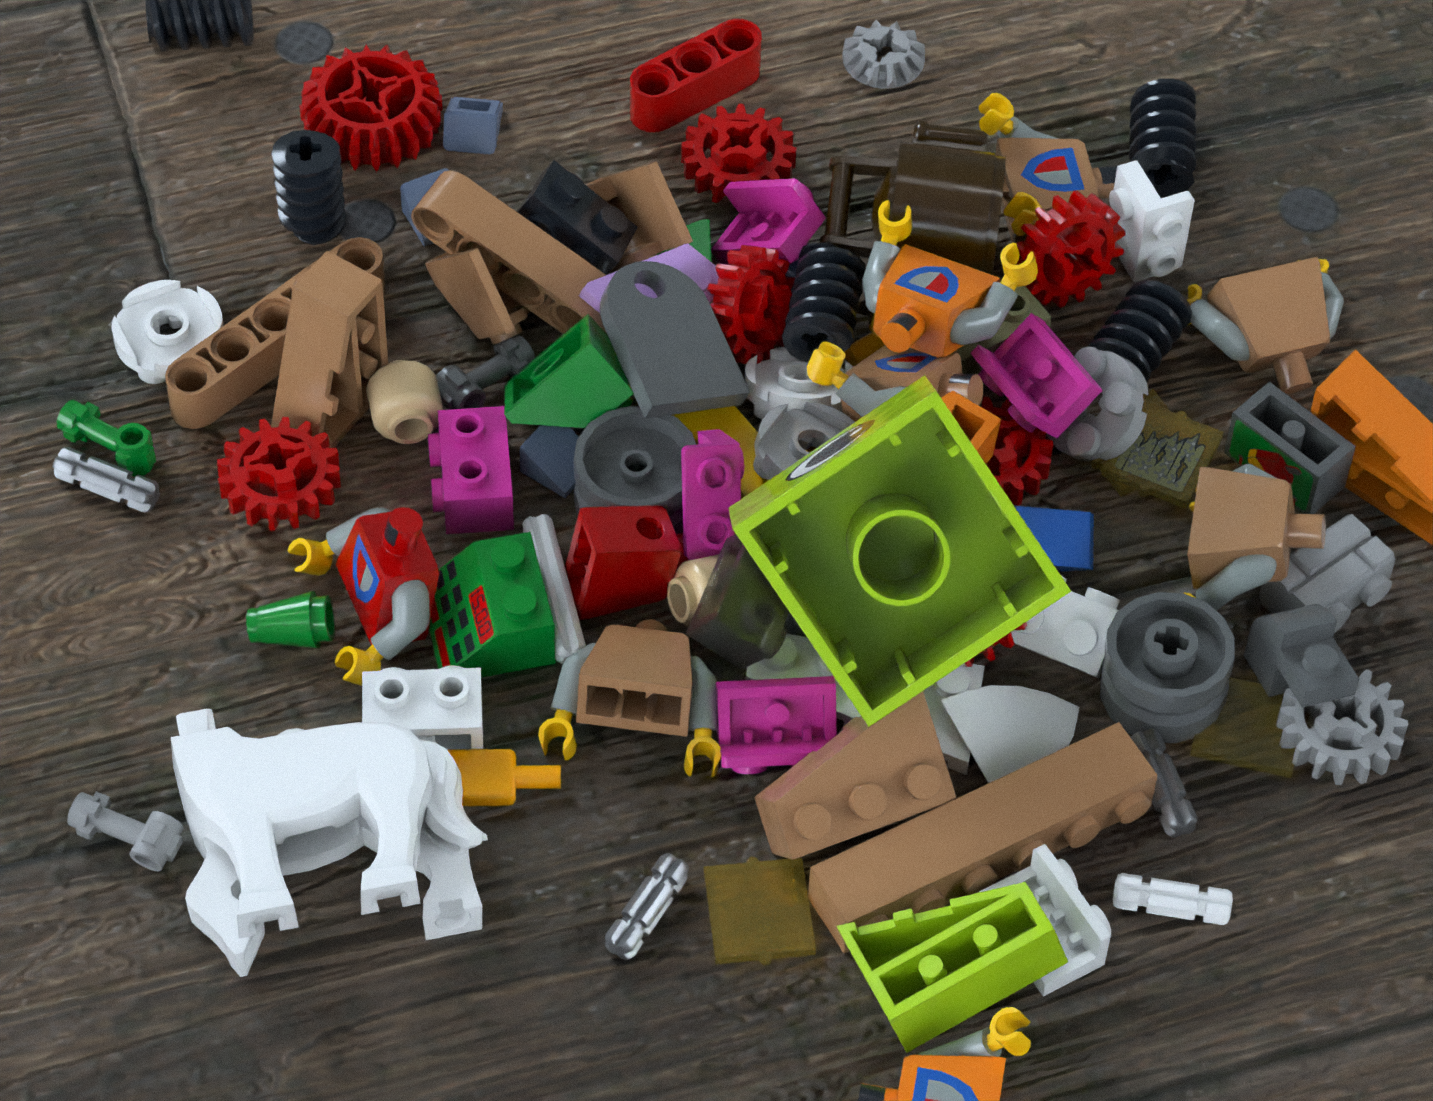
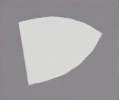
M990 685L964 691L941 700L988 783L1069 746L1074 736L1080 708L1050 693L1022 686Z

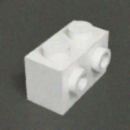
M451 665L440 669L404 670L391 667L380 671L362 672V722H389L410 729L419 740L435 742L445 749H483L481 668H463Z

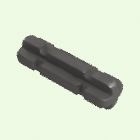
M62 448L54 459L52 467L54 468L56 478L74 485L80 481L81 488L118 503H123L126 499L128 500L127 506L144 513L150 512L159 499V484L156 481L141 475L135 476V479L131 478L133 472L93 456L86 460L85 453L73 448Z
M1148 729L1144 732L1133 734L1131 739L1158 775L1152 803L1155 810L1163 814L1159 819L1165 833L1170 837L1176 838L1182 834L1193 832L1197 822V815L1191 802L1183 798L1187 793L1170 755L1163 753L1167 748L1160 733L1155 729Z
M670 853L660 856L651 869L653 875L644 879L622 910L621 914L624 917L615 920L606 933L605 947L607 950L624 960H629L635 956L644 943L641 938L649 936L674 900L671 895L679 893L688 880L689 866L684 860L678 859Z

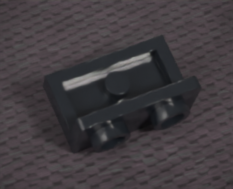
M555 160L541 173L525 202L516 210L520 215L606 275L619 263L638 226L626 218L621 210L611 206L586 186L577 175L566 170Z

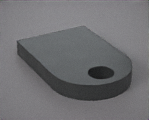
M652 261L628 264L614 274L601 297L600 316L644 418L742 405L750 391L710 303L701 288L678 269ZM635 284L647 285L656 293L657 298L643 295L638 291Z

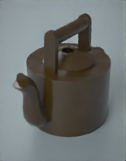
M921 120L917 121L914 125L912 143L900 141L898 160L848 156L832 157L829 162L832 179L825 234L820 237L819 243L835 245L838 248L849 250L859 257H870L874 242L846 237L854 174L884 176L874 195L871 220L877 241H881L882 238L878 220L880 205L886 200L890 201L888 220L891 222L903 219L907 205H909L912 214V232L906 239L897 242V247L901 249L907 244L992 275L1001 214L1006 157L996 156L995 152H986L988 134L982 130L932 125ZM864 299L860 302V308L857 313L868 316L869 325H871L874 313L868 310Z

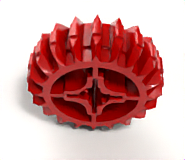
M365 44L362 52L353 53L345 47L342 58L338 59L327 55L324 67H312L310 80L304 82L301 92L300 118L304 123V130L325 133L335 139L340 146L341 164L345 161H350L355 172L363 164L371 165L377 173L380 165L389 162L398 169L401 157L404 156L416 160L420 148L431 147L433 134L439 133L441 125L440 111L443 110L442 95L439 94L438 82L435 79L434 73L427 72L423 60L412 61L407 50L394 55L388 44L380 51H371L369 46Z

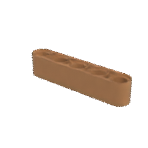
M451 170L440 174L412 210L411 218L413 224L421 234L450 255L478 248L495 286L561 333L565 334L589 314L607 334L600 313L579 297L580 292L588 282L606 276V274L468 177Z
M361 237L350 238L329 251L382 279L384 297L386 289L383 253L376 242ZM299 273L168 366L165 379L171 417L175 423L183 428H204L279 376L292 289Z

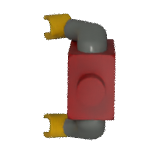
M399 507L393 511L386 508L370 509L326 533L327 539L322 542L298 538L288 547L289 554L307 555L305 562L301 566L296 567L294 571L320 576L326 574L332 565L333 555L338 556L336 567L371 644L366 651L346 646L338 652L334 663L336 667L348 670L343 676L345 681L362 686V672L380 671V661L383 658L391 660L411 642L425 640L427 637L439 570L421 530L423 526L422 517L413 509L407 507Z

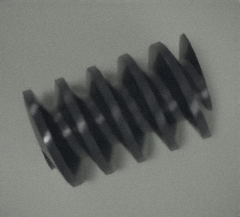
M145 0L149 43H151L152 37H155L161 51H169L173 36H176L182 50H189L194 35H197L203 49L211 48L215 33L218 34L224 48L232 46L235 32L239 33L245 46H252L254 39L252 0Z
M1157 79L1147 82L1135 91L1130 102L1129 160L1130 162L1138 161L1159 197H1168L1187 191L1195 182L1192 172L1196 167V93L1189 84L1177 79Z
M311 130L292 131L281 136L273 145L271 152L274 164V184L277 192V212L280 223L287 230L293 232L302 242L311 245L326 243L339 235L344 229L346 222L340 146L334 138L327 134Z
M811 243L802 247L799 254V263L796 267V278L792 286L793 294L789 301V311L785 320L786 327L782 334L784 347L796 359L809 362L813 351L818 349L822 342H830L843 351L848 350L853 343V330L857 324L856 314L860 308L859 298L863 293L862 280L866 270L865 263L858 255L829 243Z
M1148 280L1135 283L1127 291L1125 298L1116 306L1115 312L1109 316L1104 326L1096 333L1094 340L1087 347L1113 352L1129 360L1138 367L1147 383L1151 378V372L1161 364L1162 357L1172 349V343L1182 335V329L1190 324L1192 317L1190 304L1181 293L1169 285Z

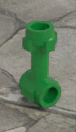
M70 400L62 407L57 418V428L63 431L64 438L74 443L78 440L87 442L90 439L115 452L117 466L133 472L132 477L137 475L143 476L151 471L156 462L151 431L147 430L143 425L128 423L118 429L98 419L101 416L100 409L90 402L84 405L76 400Z

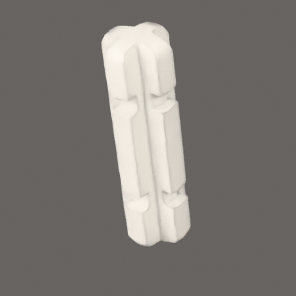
M1126 873L1118 874L1115 880L1113 906L1118 909L1137 911L1138 906L1146 907V913L1194 920L1195 915L1203 916V922L1219 925L1228 923L1232 910V892L1227 889L1208 887L1207 892L1199 891V885L1152 877L1150 883L1142 882V876Z

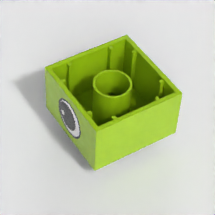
M925 375L728 508L732 529L868 727L1071 592L1056 567Z

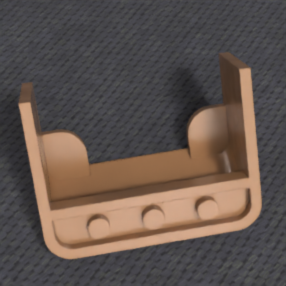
M657 161L609 174L585 184L611 206L621 210L626 218L638 226L619 263L609 273L618 271L628 264L654 257L664 250L677 248L693 242ZM478 248L453 255L445 252L425 263L435 286L478 339L490 337L494 345L523 331L519 322L527 318V314L531 311L495 286Z

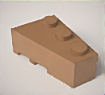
M326 251L312 267H305L299 273L293 285L271 428L279 427L282 417H289L290 426L294 429H298L302 423L308 421L311 423L312 437L326 432L329 437V447L334 448L370 408L366 387L370 377L378 369L388 364L382 279L329 251Z
M923 691L870 727H868L862 716L855 717L842 727L843 731L818 751L809 753L754 797L772 854L794 860L956 799Z

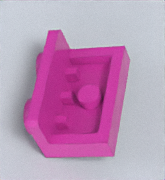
M795 178L729 182L723 192L739 214L713 245L711 252L720 264L728 265L727 252L730 250L740 251L741 245L766 247L778 250L779 259L788 260L791 264L799 259L802 247L808 245V241L826 217L814 202L813 194L809 188Z
M1032 313L994 353L980 345H977L971 351V355L983 368L978 373L983 383L1001 397L1005 395L1012 403L1008 409L1009 414L1020 426L1031 433L1038 428L1057 439L1103 391L1043 319Z
M720 429L698 431V445H687L681 450L684 555L689 560L728 553L732 556H742V542L732 529L728 509L741 500V479L744 475L745 466L740 443Z
M834 676L716 682L717 743L721 748L720 761L723 768H732L734 772L740 774H757L766 771L767 766L791 765L793 767L809 753L818 751L837 735L836 682Z

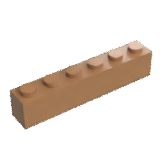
M1120 722L810 867L808 899L842 952L847 953L849 949L836 926L855 922L857 927L891 920L893 919L894 912L911 908L914 914L942 908L950 903L949 899L979 893V891L995 884L997 880L1015 871H1021L1031 865L1033 849L1043 844L1049 848L1052 854L1068 846L1072 848L1081 847L1094 839L1099 831L1118 822L1123 824L1131 823L1143 816L1151 807L1158 775Z

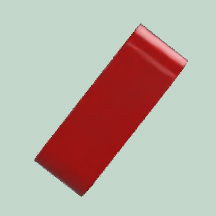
M731 19L635 68L630 76V120L633 125L649 133L667 130L755 83L760 76L762 32L759 27L749 20Z

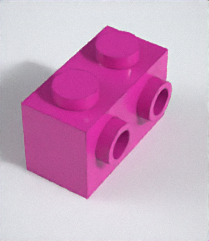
M505 406L438 410L439 433L428 434L430 467H441L442 478L431 479L433 513L445 512L446 534L514 530L513 493L506 416L504 415Z

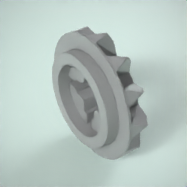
M875 19L870 28L856 26L853 36L845 38L842 54L843 64L847 72L864 85L881 89L897 88L912 82L921 73L925 63V44L917 41L915 30L902 31L897 21L890 27H883ZM883 47H891L892 52H888L885 57H882L880 62H877L878 55H876V52H880Z

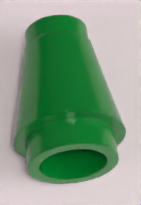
M314 591L262 605L259 608H249L246 614L249 640L251 643L262 642L263 644L320 648L321 642H331L335 636V616L331 598L329 595L317 596Z

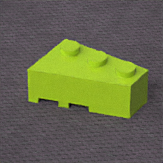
M1026 882L949 899L950 906L914 914L912 908L894 912L893 919L861 927H857L855 922L836 926L906 1053L1069 962L1052 924Z

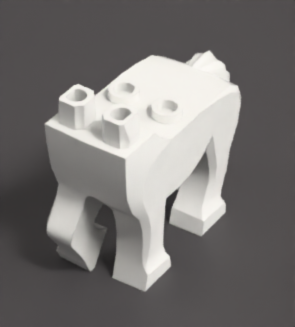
M212 709L180 713L176 716L180 736L171 737L173 768L194 844L204 858L202 867L187 889L185 897L192 923L214 941L226 955L231 967L240 977L247 976L265 935L264 922L278 920L280 931L299 927L294 903L283 876L317 869L343 859L363 846L376 852L377 856L371 866L362 872L361 915L379 912L377 900L400 896L402 907L421 904L416 871H418L431 881L430 887L423 899L422 918L426 940L482 930L483 906L472 875L469 849L480 845L482 841H487L488 838L485 833L474 826L462 806L463 786L461 772L447 749L435 742L419 740L410 729L389 722H355L308 730L294 728L285 730L277 736L258 739L242 737L229 727L216 729Z

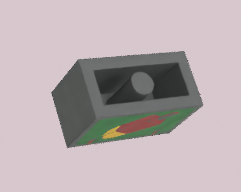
M1268 382L1232 413L1224 453L1240 466L1252 464L1277 479L1286 480L1291 484L1294 507L1303 514H1314L1345 487L1356 446L1271 382Z

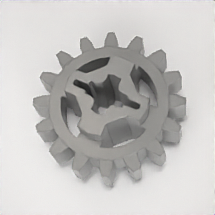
M1366 669L1359 676L1355 695L1306 707H1301L1292 690L1287 688L1276 723V727L1283 730L1280 740L1281 748L1290 749L1296 747L1292 760L1295 766L1310 762L1314 765L1312 778L1315 779L1320 778L1325 771L1332 772L1336 785H1342L1346 774L1352 773L1360 784H1364L1367 782L1370 768L1376 773L1384 775L1387 772L1390 759L1398 760L1408 727V720L1401 718L1404 708L1403 701H1388L1392 685L1386 682L1377 687L1370 684L1372 671ZM1305 712H1307V713L1309 714V719H1308L1307 724H1309V725L1312 727V728H1310V729H1308V727H1307V725H1306V722H1305V718H1304V713H1305ZM1377 724L1380 731L1379 737L1375 734Z

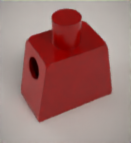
M660 505L580 508L565 565L579 620L662 601L667 597L668 584L674 578L676 569L683 562L689 561V559L684 555L683 533H675L665 508Z

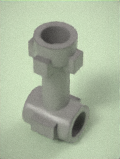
M97 791L94 796L81 792L74 799L68 813L67 823L69 826L76 828L77 835L91 840L96 832H102L130 843L134 846L129 856L136 863L147 869L161 871L166 861L173 862L183 843L180 835L184 827L170 815L159 811H152L146 823H142L110 810V797Z

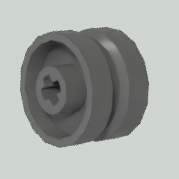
M638 406L607 411L588 423L576 440L573 459L575 479L574 503L577 515L580 508L660 505L667 510L675 533H683L681 450L684 446L696 445L692 432L678 418L672 415L645 419Z
M1156 592L1135 598L1117 611L1107 629L1105 657L1102 662L1100 676V698L1109 717L1116 723L1120 722L1125 731L1132 735L1148 729H1155L1160 733L1164 743H1179L1197 738L1215 725L1226 705L1229 679L1232 675L1235 659V638L1225 618L1207 602L1184 593Z

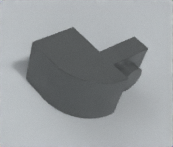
M1312 604L1260 616L1253 622L1249 631L1244 657L1268 697L1283 694L1287 688H1290L1301 707H1306L1355 695L1359 678L1333 638L1337 620L1325 607L1319 604Z

